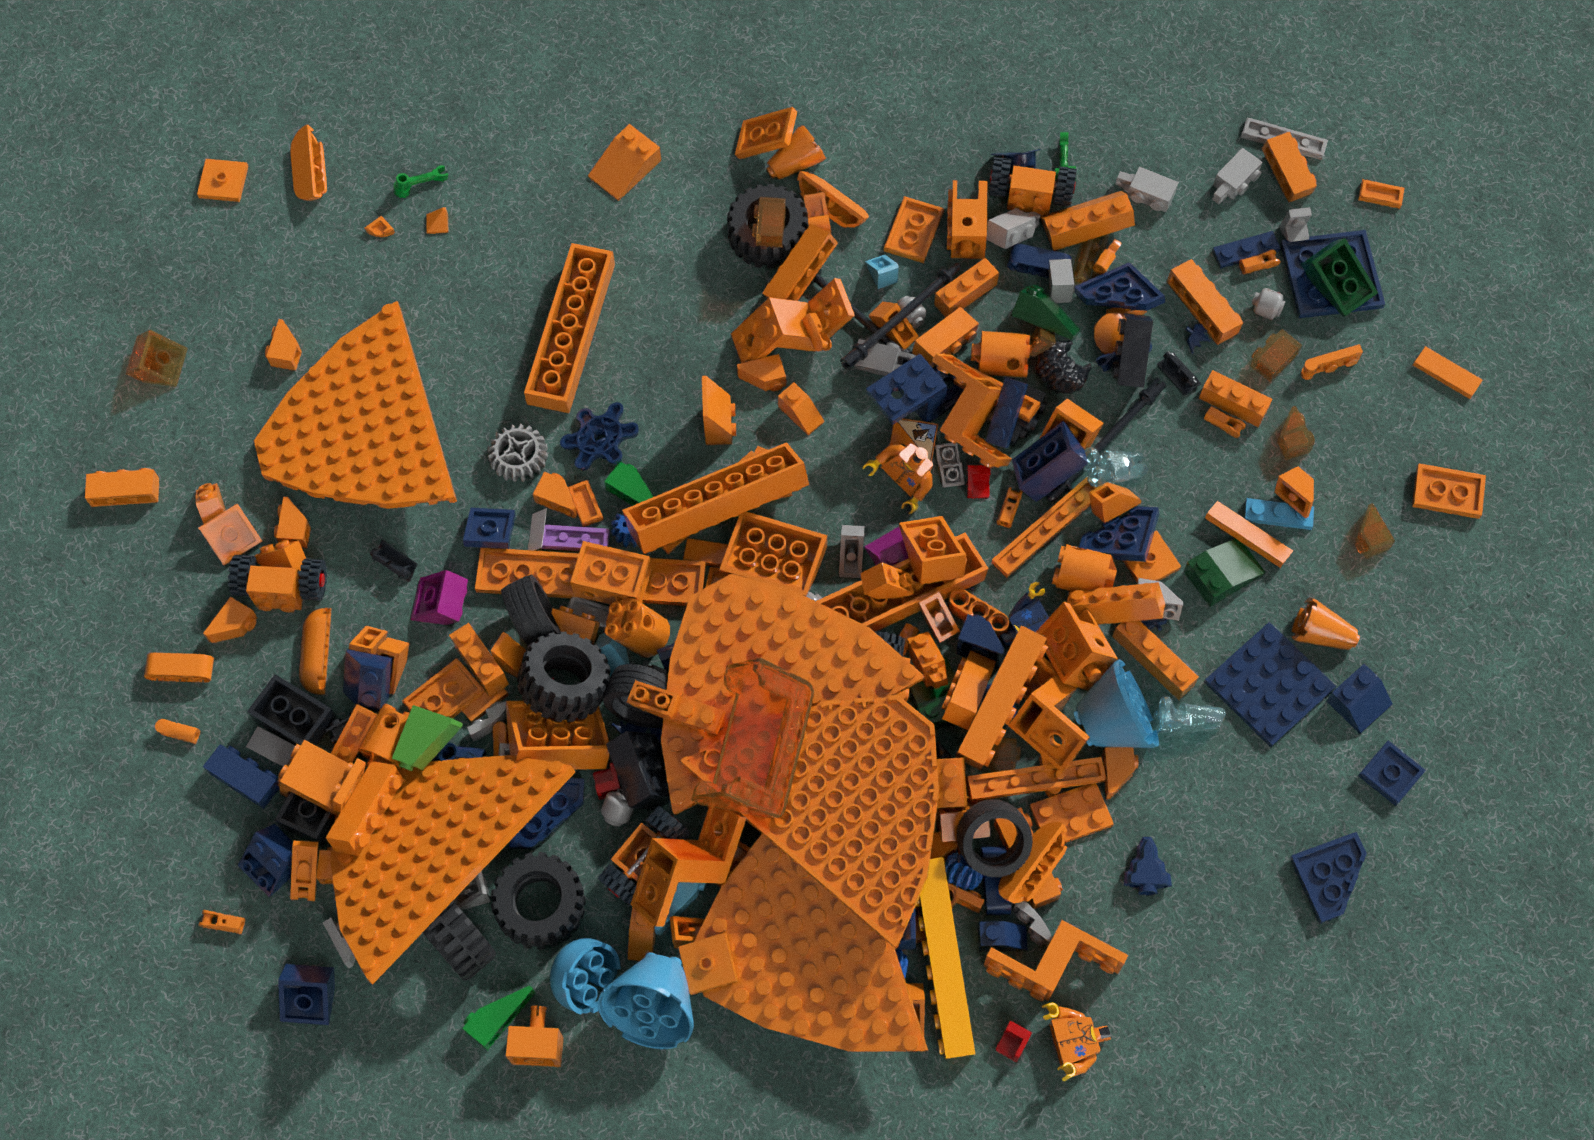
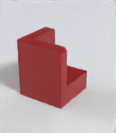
M968 465L967 498H989V467L985 465Z
M610 763V769L593 773L599 800L605 799L609 792L621 789L613 763Z
M1010 1021L996 1047V1052L1017 1063L1032 1032Z

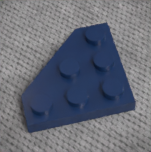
M1130 262L1074 287L1075 294L1086 305L1148 311L1165 303V295Z
M1136 506L1130 509L1129 514L1122 518L1118 516L1102 524L1103 528L1092 533L1089 531L1082 536L1079 548L1109 554L1113 560L1146 562L1159 517V507Z
M570 778L510 840V849H535L584 804L585 780Z
M1357 832L1290 856V861L1319 924L1341 917L1345 912L1347 902L1367 854Z

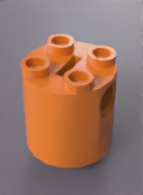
M982 331L980 342L977 344L972 343L971 361H977L979 363L978 371L986 375L1027 377L1030 335Z
M1066 544V547L1061 546L1057 561L1062 563L1061 568L1055 569L1052 581L1056 588L1076 591L1113 587L1117 569L1111 555L1078 548Z
M626 598L619 602L615 601L609 606L605 634L637 655L649 658L658 654L657 650L665 647L670 636V625L667 619L638 600Z
M383 704L358 749L359 753L369 759L366 764L367 766L373 761L395 765L397 770L401 771L402 767H399L400 762L392 759L410 714L409 712L404 711L401 714L396 712V709L391 705Z

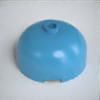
M591 938L574 940L563 947L555 957L550 970V987L555 999L563 1007L578 1014L599 1011L598 1001H595L598 995L597 989L587 983L591 982L605 988L613 981L617 974V969H621L617 952L610 945Z

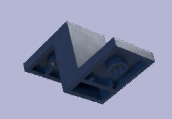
M919 354L867 387L866 393L889 422L894 425L914 411L923 422L930 423L953 408L964 389L955 384L952 388H947L944 381L950 380L954 383L955 376L950 373L944 374L936 367L932 368L924 357ZM899 391L903 397L895 399L891 394Z

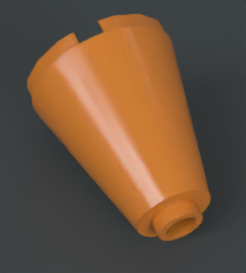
M801 125L792 133L790 145L778 149L767 162L769 167L766 170L772 179L776 177L780 180L821 163L826 157L820 146H817L810 132L805 126Z
M1310 597L1305 601L1308 605L1305 609H1299L1294 620L1292 632L1296 634L1291 636L1293 640L1344 650L1356 647L1360 635H1358V630L1318 600Z

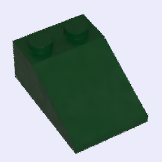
M1346 238L1331 242L1301 263L1311 283L1343 317L1378 294Z
M1031 285V287L1027 286L1020 291L1011 316L1071 340L1079 334L1080 329L1050 295L1043 292V288Z
M1237 539L1204 551L1189 560L1184 569V573L1209 607L1266 573L1245 544Z
M947 657L944 660L948 685L935 689L933 685L926 687L924 682L921 681L908 688L915 709L934 724L935 730L955 725L942 719L945 712L942 709V705L955 676Z

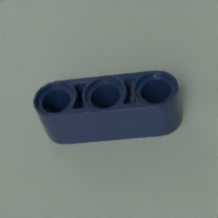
M1015 244L1011 247L1007 267L1012 271L1017 270V272L1035 276L1038 274L1037 276L1049 278V260L1071 259L1072 263V257L1057 251Z
M1006 846L981 847V856L986 858L998 857L1007 852ZM983 875L985 906H987L985 908L986 916L1011 915V902L1001 897L998 891L999 882L1002 877Z

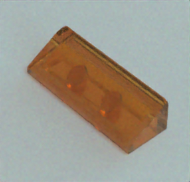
M1109 234L1081 242L1072 269L1074 283L1081 284L1089 280L1097 251H1099L1098 260L1106 248ZM1101 237H1103V241H1102V244H1101V247H1100V245H1099L1100 239H1101ZM1094 270L1091 279L1097 277L1098 273H1096Z
M1037 326L1030 337L1031 356L1034 357L1056 344L1055 333Z

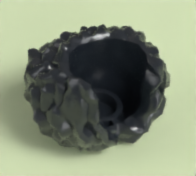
M1065 340L1049 342L1037 353L1036 374L1041 377L1042 381L1047 383V388L1056 394L1060 392L1073 394L1080 391L1092 369L1091 363L1082 367L1068 357L1067 352L1071 350V345H1073L1071 340L1067 342Z

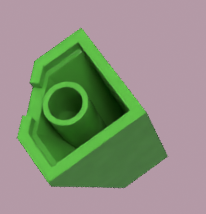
M413 705L392 759L399 761V767L412 771L415 767L423 770L461 729L463 723Z

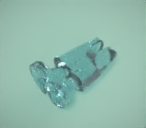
M1094 447L1084 450L1088 464L1083 469L1085 472H1089L1087 479L1093 487L1102 486L1105 481L1115 484L1145 476L1149 472L1146 464H1139L1144 459L1141 452L1104 451L1100 457L1098 450Z
M1162 696L1159 705L1160 710H1156L1154 713V729L1157 730V733L1162 734L1176 731L1177 733L1215 732L1219 730L1226 712L1221 707L1182 703L1179 710H1177L1170 697Z

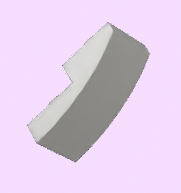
M957 442L956 444L935 445L942 488L965 485Z
M506 701L493 703L490 708L486 709L489 718L485 720L478 719L471 726L467 727L473 742L491 733L496 722L505 721L507 718Z
M260 727L256 728L246 746L283 767L284 765H290V755L295 748L293 744Z
M1025 901L1017 903L1013 910L1016 913L1015 916L1025 924L1028 922L1032 924L1028 930V933L1031 935L1030 939L1040 946L1044 944L1048 947L1052 936L1042 918Z

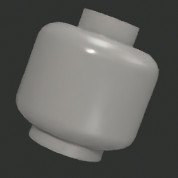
M1264 288L1261 293H1255L1251 304L1255 305V314L1272 320L1276 316H1280L1286 301L1283 300L1281 293Z
M905 296L897 301V304L902 310L915 297ZM920 304L906 317L914 329L924 323L923 319L926 316V310Z
M617 789V791H611L606 795L601 808V814L608 824L621 826L630 820L634 808H629L623 789Z

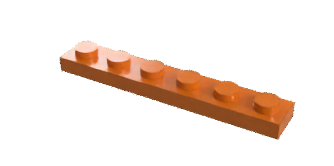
M1087 476L996 555L991 563L1008 578L1091 505L1089 492L1099 486Z
M1097 757L1072 761L1063 772L1058 770L1053 764L967 776L966 785L970 802L1101 783L1105 782L1107 778L1102 758Z

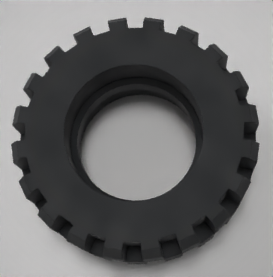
M768 184V186L756 185L754 189L750 187L744 190L745 194L740 193L735 198V202H732L729 207V212L727 213L729 243L731 248L735 249V254L739 258L744 257V262L747 264L754 262L755 267L762 268V265H767V268H774L775 264H779L780 267L808 228L807 208L804 207L802 199L797 198V194L790 190L788 192L786 187L779 186L778 188L775 187V184ZM762 216H775L787 224V227L782 232L773 236L756 234L748 226L752 221Z
M553 632L546 634L545 638L540 636L535 639V642L530 643L526 652H524L517 676L518 691L523 695L522 699L525 704H530V709L535 713L539 712L542 714V717L546 719L548 717L553 718L556 722H562V720L574 722L576 718L582 720L587 718L588 714H593L598 706L601 705L610 680V666L607 664L608 660L605 654H601L602 650L597 645H592V641L588 638H580L579 634L576 633L569 635L567 632H559V634ZM550 669L568 670L574 673L582 683L576 685L561 684L551 679L545 671Z
M539 852L538 856L528 853L525 854V859L519 860L518 857L513 859L511 867L505 865L501 870L502 876H497L494 881L495 889L491 890L492 912L502 932L515 944L518 945L520 943L524 948L528 949L536 946L538 950H541L550 944L552 947L559 945V940L564 939L566 941L571 937L570 932L572 930L576 931L580 926L579 920L584 917V905H586L584 889L576 871H573L571 865L566 861L562 862L560 857L556 855L548 857L544 852ZM547 881L553 883L561 894V902L558 909L544 920L530 921L524 919L516 908V900L520 892L533 882Z
M453 901L422 932L464 981L470 980L495 958L496 952Z

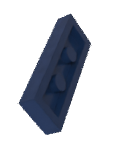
M1270 231L1213 247L1212 252L1221 269L1239 264V261L1242 259L1253 257L1269 250H1275L1278 253L1281 248L1274 232Z
M1005 377L986 442L1004 448L1009 447L1028 384Z

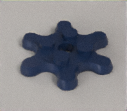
M612 403L607 411L600 416L593 415L592 411L588 408L581 409L577 413L576 418L581 423L580 429L574 434L563 436L560 440L562 448L566 450H580L579 456L575 459L576 468L582 471L588 470L593 461L598 458L607 459L613 465L621 463L623 454L618 449L619 445L626 439L637 437L639 433V427L636 423L622 424L619 422L624 413V407L621 403ZM605 434V438L596 441L598 436Z

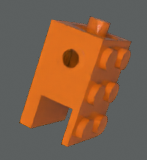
M953 180V189H948L947 250H951V258L984 259L987 239V181H979L977 199H957V180Z
M583 541L577 562L572 561L569 568V574L572 575L570 584L573 595L610 605L615 601L619 602L626 598H634L642 603L652 569L648 568L650 556Z
M1063 602L1036 631V633L1047 638L1044 643L1048 646L1046 654L1063 684L1089 690L1108 668L1118 660L1089 609H1085L1077 617L1070 603Z

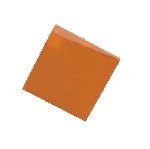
M446 207L426 214L427 234L448 233V213Z

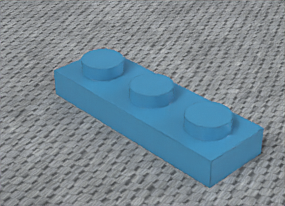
M1247 498L1245 501L1244 519L1249 522L1308 530L1313 528L1314 506L1311 508L1309 517L1305 519L1287 503Z

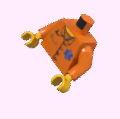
M912 443L905 447L903 445H890L876 456V460H869L863 466V469L866 466L873 468V471L868 475L872 476L881 464V468L910 497L914 496L902 504V509L908 504L911 505L912 510L909 514L918 509V501L923 500L933 485L931 474L933 463L927 458L928 453L926 449L922 447L917 448Z
M1055 1003L1042 1005V1008H1046L1049 1011V1014L1044 1015L1043 1019L1054 1018L1050 1021L1049 1026L1060 1062V1067L1057 1070L1061 1069L1066 1073L1062 1080L1066 1081L1073 1076L1086 1073L1096 1062V1055L1100 1052L1099 1042L1111 1040L1108 1026L1094 1028L1091 1017H1085L1081 1012L1058 1007Z

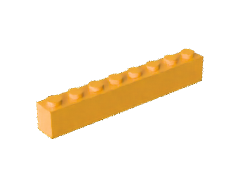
M944 858L930 859L928 878L916 907L921 906L922 916H918L920 931H925L926 940L922 941L924 956L928 955L930 965H926L927 979L933 981L934 987L933 990H929L931 1004H936L938 1014L933 1015L935 1029H940L942 1039L937 1040L939 1054H944L945 1059L975 1055V1048Z

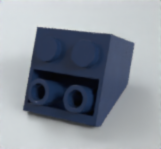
M273 824L255 832L238 864L268 897H271L291 878L293 841L276 824Z

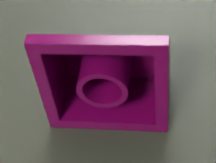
M899 527L864 546L876 565L883 562L893 566L909 558Z
M448 570L421 577L411 620L442 625L459 622L463 613L464 598L467 594L468 579Z

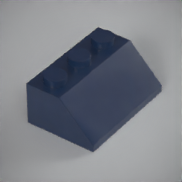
M1062 421L1013 458L1012 463L1019 488L1037 502L1058 485L1064 483L1077 471L1083 469L1088 464L1084 448L1067 424Z

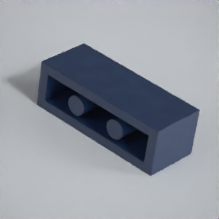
M220 744L203 765V768L225 785L262 809H265L280 789L279 783L276 781L278 777L267 769L265 772L258 769L259 764L252 759L247 758L244 760L239 756L241 753L229 745L226 748Z

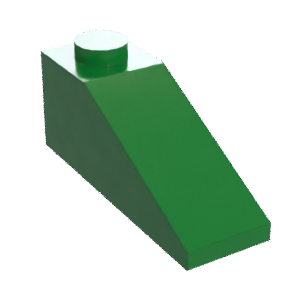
M622 462L617 464L604 481L608 492L631 506L653 498L638 470L631 464L626 465Z
M527 986L479 1008L475 1013L471 1012L464 1020L463 1024L465 1025L462 1029L488 1051L536 994L531 986Z

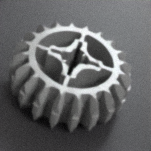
M522 424L518 428L511 425L510 430L503 427V434L496 432V439H491V446L488 447V453L490 454L488 455V460L491 462V468L496 470L498 476L503 475L506 481L511 476L514 482L517 481L518 477H521V480L525 482V476L527 475L533 479V472L540 474V467H545V460L548 458V453L546 452L548 447L545 444L544 437L540 436L539 431H533L530 425L526 429H524ZM509 444V448L501 455L504 447ZM514 448L521 454L522 458L515 452ZM535 450L533 457L527 462V457Z

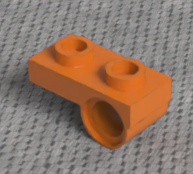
M825 193L803 195L804 205L808 212V227L812 223L831 234Z
M948 883L949 895L952 897V909L957 903L980 913L984 899L981 898L979 893L972 890L967 892L956 887L954 884Z

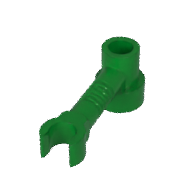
M1060 132L1059 168L1061 166L1076 169V166H1068L1069 132ZM1055 168V181L1058 179L1059 168Z
M443 165L438 166L431 172L412 177L400 173L396 176L393 192L397 197L405 198L410 194L412 185L432 180L443 182L448 179V173L440 174L445 171V166Z

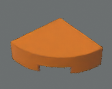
M382 216L365 227V231L375 237H387L395 233L394 229Z

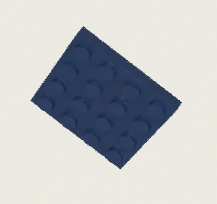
M1366 230L1310 236L1308 240L1289 242L1287 239L1281 241L1280 245L1299 319L1340 314L1311 283L1301 263L1331 242L1346 238L1378 291V294L1352 312L1384 308L1385 301Z
M1270 622L1204 681L1270 747L1278 742L1336 688V685Z

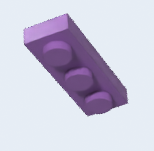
M545 525L542 548L540 549L580 551L583 541L608 547L610 531L604 528Z

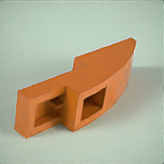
M636 680L627 699L628 704L677 724L695 730H704L716 735L726 714L722 709L681 697L677 693Z

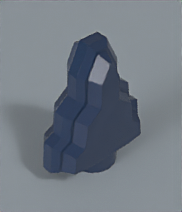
M1142 837L1136 849V858L1130 862L1129 871L1124 873L1123 885L1138 888L1139 895H1157L1158 889L1172 887L1171 875L1166 872L1164 862L1158 858L1157 847L1152 837Z

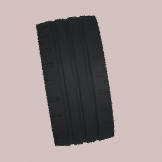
M532 574L520 578L501 589L508 614L527 646L535 642V639L540 636L545 638L548 633L554 632L559 634L561 632L551 613L553 609L551 602L540 583Z
M625 664L616 667L604 694L603 703L607 710L619 719L636 726L647 728L662 727L663 718L628 704L627 699L635 680L667 690L668 677L655 669L642 665Z
M997 799L983 800L967 809L961 817L956 834L958 848L967 864L976 872L988 877H1003L1016 872L1025 864L1032 849V833L1024 816L1013 805ZM997 818L1010 820L1016 827L1017 835L1014 844L1007 852L998 857L991 858L982 857L975 853L972 848V839L981 824Z

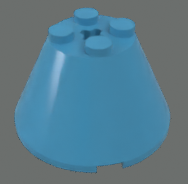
M1119 659L1108 668L1077 703V711L1074 712L1075 719L1079 725H1083L1086 734L1090 737L1087 741L1089 746L1155 748L1159 746L1157 730L1153 731L1149 722L1153 718L1132 673L1124 671L1122 666H1125V663Z
M652 952L647 953L642 960L602 990L598 999V1010L605 1023L610 1028L614 1025L623 1032L621 1035L623 1038L638 1045L655 1049H671L677 1047V1044L684 1041L686 1043L693 1032L694 1021L688 983L684 968L682 967V961L677 957L669 958Z

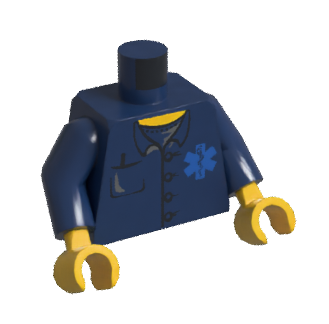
M1033 582L1029 586V592H1026L1009 614V631L1000 635V640L1005 648L1012 645L1021 625L1036 632L1049 618L1040 600H1035L1034 598L1045 593V589H1041L1038 593L1035 592V587L1039 585L1038 582Z

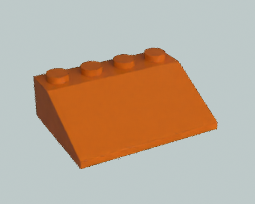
M746 511L738 517L719 571L790 589L807 597L827 548V535Z
M506 701L510 755L515 756L516 761L523 758H531L549 762L560 761L562 764L571 765L574 770L606 769L610 756L606 745L609 739L599 706L593 714H588L587 718L582 720L576 718L574 722H567V720L556 722L553 718L548 717L546 719L541 716V713H535L530 709L531 705H526L524 701Z

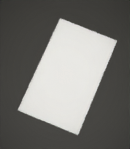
M547 508L532 514L528 550L534 551L542 548Z

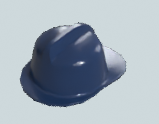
M1041 149L1028 152L991 153L990 155L1011 159L1010 172L1013 173V166L1036 169V151Z

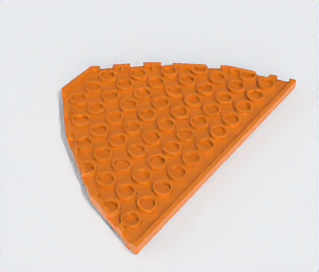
M398 301L384 305L382 311L341 337L287 392L254 439L261 474L266 480L280 482L285 487L296 491L299 489L315 498L324 499V497H330L335 501L361 505H367L368 503L376 504L381 508L387 509L412 507L417 503L428 502L429 505L438 504V501L457 502Z
M730 574L689 597L672 650L667 690L677 693L681 697L722 709L726 714L717 735L700 729L695 730L663 718L661 745L674 815L715 794L714 791L682 765L680 761L682 758L695 754L700 748L705 745H711L720 740L721 736L747 722L765 720L773 715L806 706L808 708L817 706L821 702L840 699V701L854 700V698L865 697L887 698L890 695H897L924 680L923 674L871 628L796 591Z
M890 695L887 698H854V700L840 701V699L821 702L817 706L809 708L806 706L773 715L765 720L747 722L721 736L720 740L709 746L705 745L695 754L680 760L682 765L734 810L744 816L749 823L895 949L898 947L928 878L939 798L935 727L932 722L898 695Z
M504 755L431 761L423 770L414 767L412 771L404 768L399 771L404 780L361 854L355 856L335 852L333 848L331 851L330 864L339 928L364 975L372 985L572 777L575 770L571 765L562 764L560 761L549 762L531 758H523L516 761L515 756Z
M761 834L725 881V884L720 888L694 940L695 942L726 933L738 977V982L703 992L704 997L764 1028L849 1052L928 1051L895 948L766 836Z

